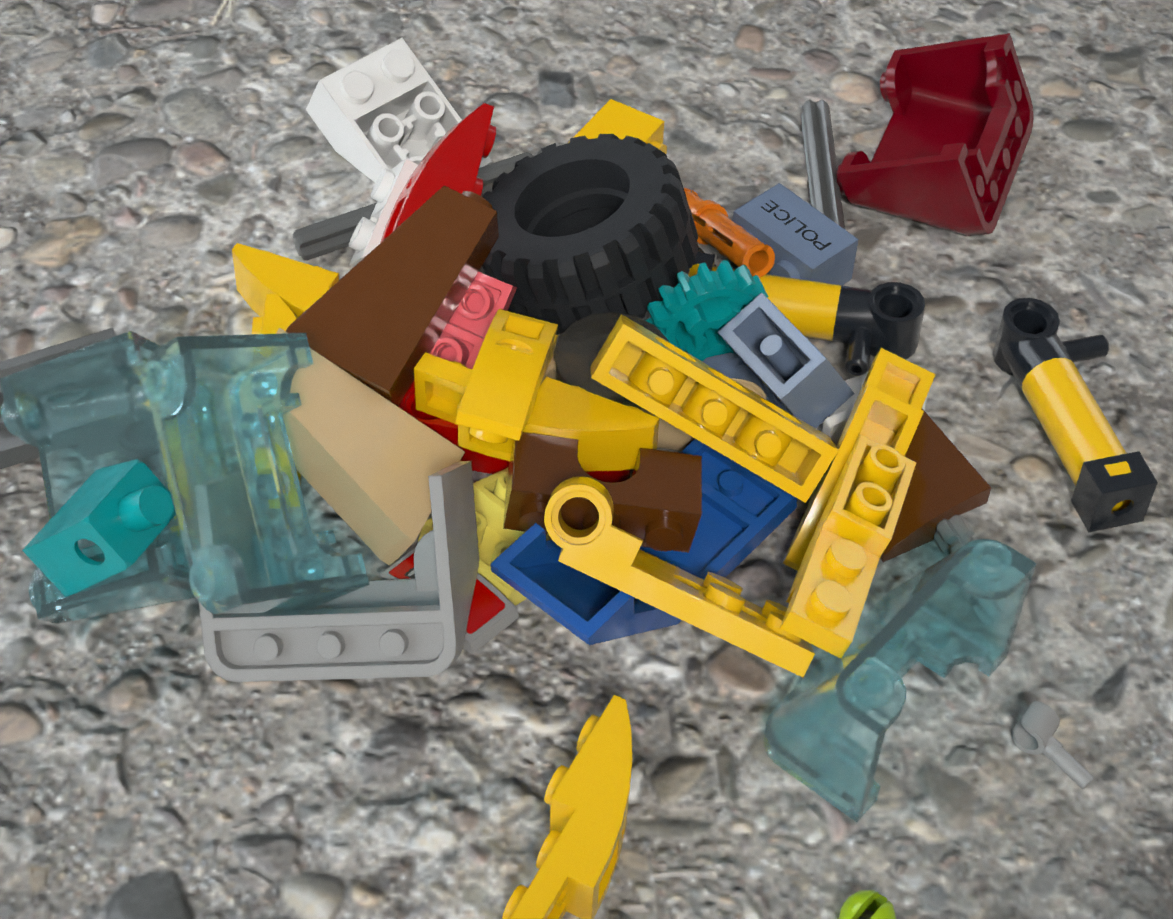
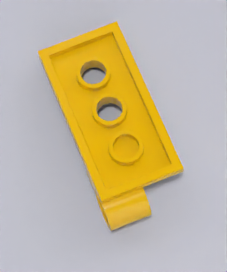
M573 477L563 481L554 489L545 509L544 522L550 538L562 548L558 559L559 562L802 678L804 677L815 652L811 643L780 628L787 607L774 601L766 600L762 608L741 597L743 588L727 578L708 572L703 580L640 550L643 539L611 525L614 513L613 501L608 490L598 481L588 477ZM575 497L590 500L598 510V521L592 527L585 530H576L569 527L561 516V506L567 500Z

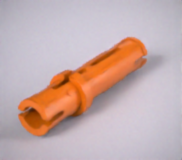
M684 188L698 234L697 242L699 244L711 245L738 267L743 264L746 265L752 276L758 275V277H763L773 267L775 261L773 249L729 219L725 208L717 202L703 200L693 190L690 192L689 188Z

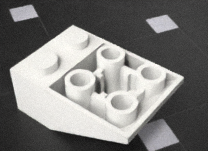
M403 38L320 79L306 108V111L334 150L374 183H376L385 168L391 171L405 159L419 165L430 149L462 120ZM489 156L487 158L482 157L479 168L492 163Z

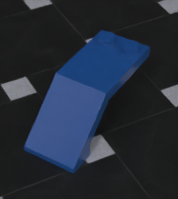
M694 439L680 452L702 456V515L689 553L657 551L648 547H640V550L703 580L708 572L726 578L797 508L798 498ZM537 523L531 526L490 564L491 571L588 645L677 625L682 621L559 562L558 559L562 548L553 540L546 541L545 529Z

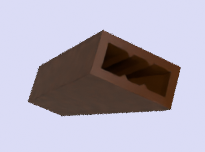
M443 186L290 324L286 332L398 407L414 380V367L425 352L430 354L499 238L497 211L493 209L486 199L474 192L463 191L461 194Z

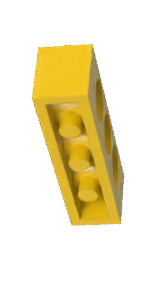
M622 314L590 366L592 379L805 503L839 451L828 435Z

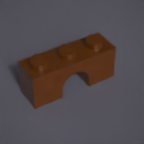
M523 432L519 441L514 439L507 473L503 529L526 532L537 523L545 529L546 535H549L545 527L544 515L554 489L567 479L588 477L601 483L611 495L614 506L611 525L643 539L641 547H648L657 551L689 553L702 515V456L640 448L632 477L622 482L610 483L597 480L583 470L578 461L577 439ZM571 498L561 506V516L564 522L573 529H588L599 519L596 506L586 498Z

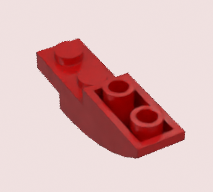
M483 103L451 128L430 149L411 174L399 195L385 226L381 242L443 186L461 194L463 191H470L481 196L483 179L477 177L481 159L482 157H488L496 137V126L490 125L494 106Z

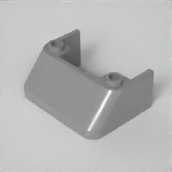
M471 461L457 462L428 476L433 530L425 534L415 548V579L298 583L297 563L294 553L283 540L272 535H246L240 473L226 474L187 488L204 654L213 672L231 682L430 677L440 674L458 659L463 648L479 567Z

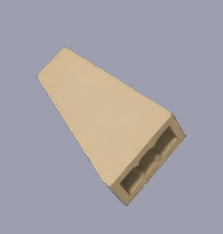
M278 329L266 348L255 341L235 370V373L243 377L244 381L231 400L376 556L389 566L393 565L415 542L432 512L428 476L460 462L465 451L283 329Z

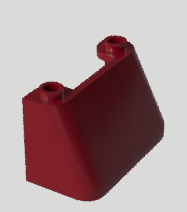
M1010 33L894 50L886 72H883L880 78L881 94L883 99L890 103L893 111L892 117L871 163L863 151L847 153L842 164L838 166L837 183L841 194L846 195L848 200L854 205L966 236L993 233L1032 133L1034 119L1031 97Z

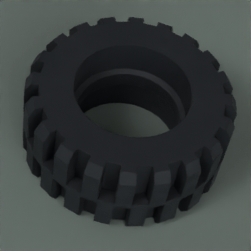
M599 134L598 138L588 139L585 135L570 138V143L556 146V143L541 148L542 153L532 158L527 155L515 163L514 170L510 173L503 172L493 182L492 192L486 191L483 198L497 211L499 238L482 265L484 272L488 276L517 287L508 308L509 312L558 324L556 335L564 333L570 339L585 338L586 333L598 331L602 335L612 331L621 314L634 322L645 318L646 311L648 310L647 306L650 302L663 301L658 289L662 285L674 288L679 284L677 273L683 271L689 274V268H692L698 250L696 244L698 234L679 172L674 162L668 159L664 152L650 143L646 144L639 138L626 135L622 140L614 134Z

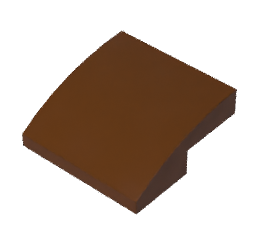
M925 411L905 454L906 458L916 462V466L892 539L880 556L882 562L933 541L937 529L936 526L941 520H949L956 514L961 515L986 504L990 495L991 486Z

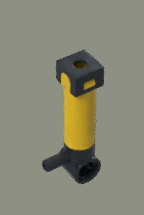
M697 252L692 268H689V277L696 275L699 264L704 262L710 271H716L717 267L714 266L715 254ZM769 274L759 277L769 296L768 299L805 337L849 344L845 369L852 375H864L868 371L870 355L876 357L881 348L903 359H908L915 353L918 347L925 311V300L920 291L911 285L901 282H887L878 285L873 290Z
M1019 298L1011 301L1005 306L992 354L993 359L1002 371L1016 378L1076 486L1071 502L1089 533L1143 522L1158 482L1139 451L1126 453L1074 362L1105 357L1109 352L1107 338L1103 335H1095L1061 342L1057 335L1060 319L1058 313L1051 305L1033 298Z

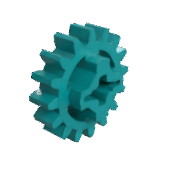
M723 260L716 271H710L704 262L699 264L697 274L689 277L683 271L677 273L679 284L674 288L662 285L658 289L663 301H655L648 304L647 308L651 318L645 320L644 324L649 331L700 361H704L708 357L729 352L734 353L733 349L720 336L718 331L761 292L767 298L769 296L758 275L752 276L746 265L743 264L733 271L729 261Z

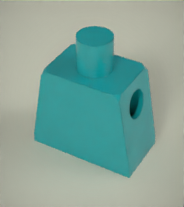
M138 459L103 467L94 471L22 551L65 597H68L114 576L134 564L179 512L180 504L149 467ZM86 539L95 544L80 550L78 540Z

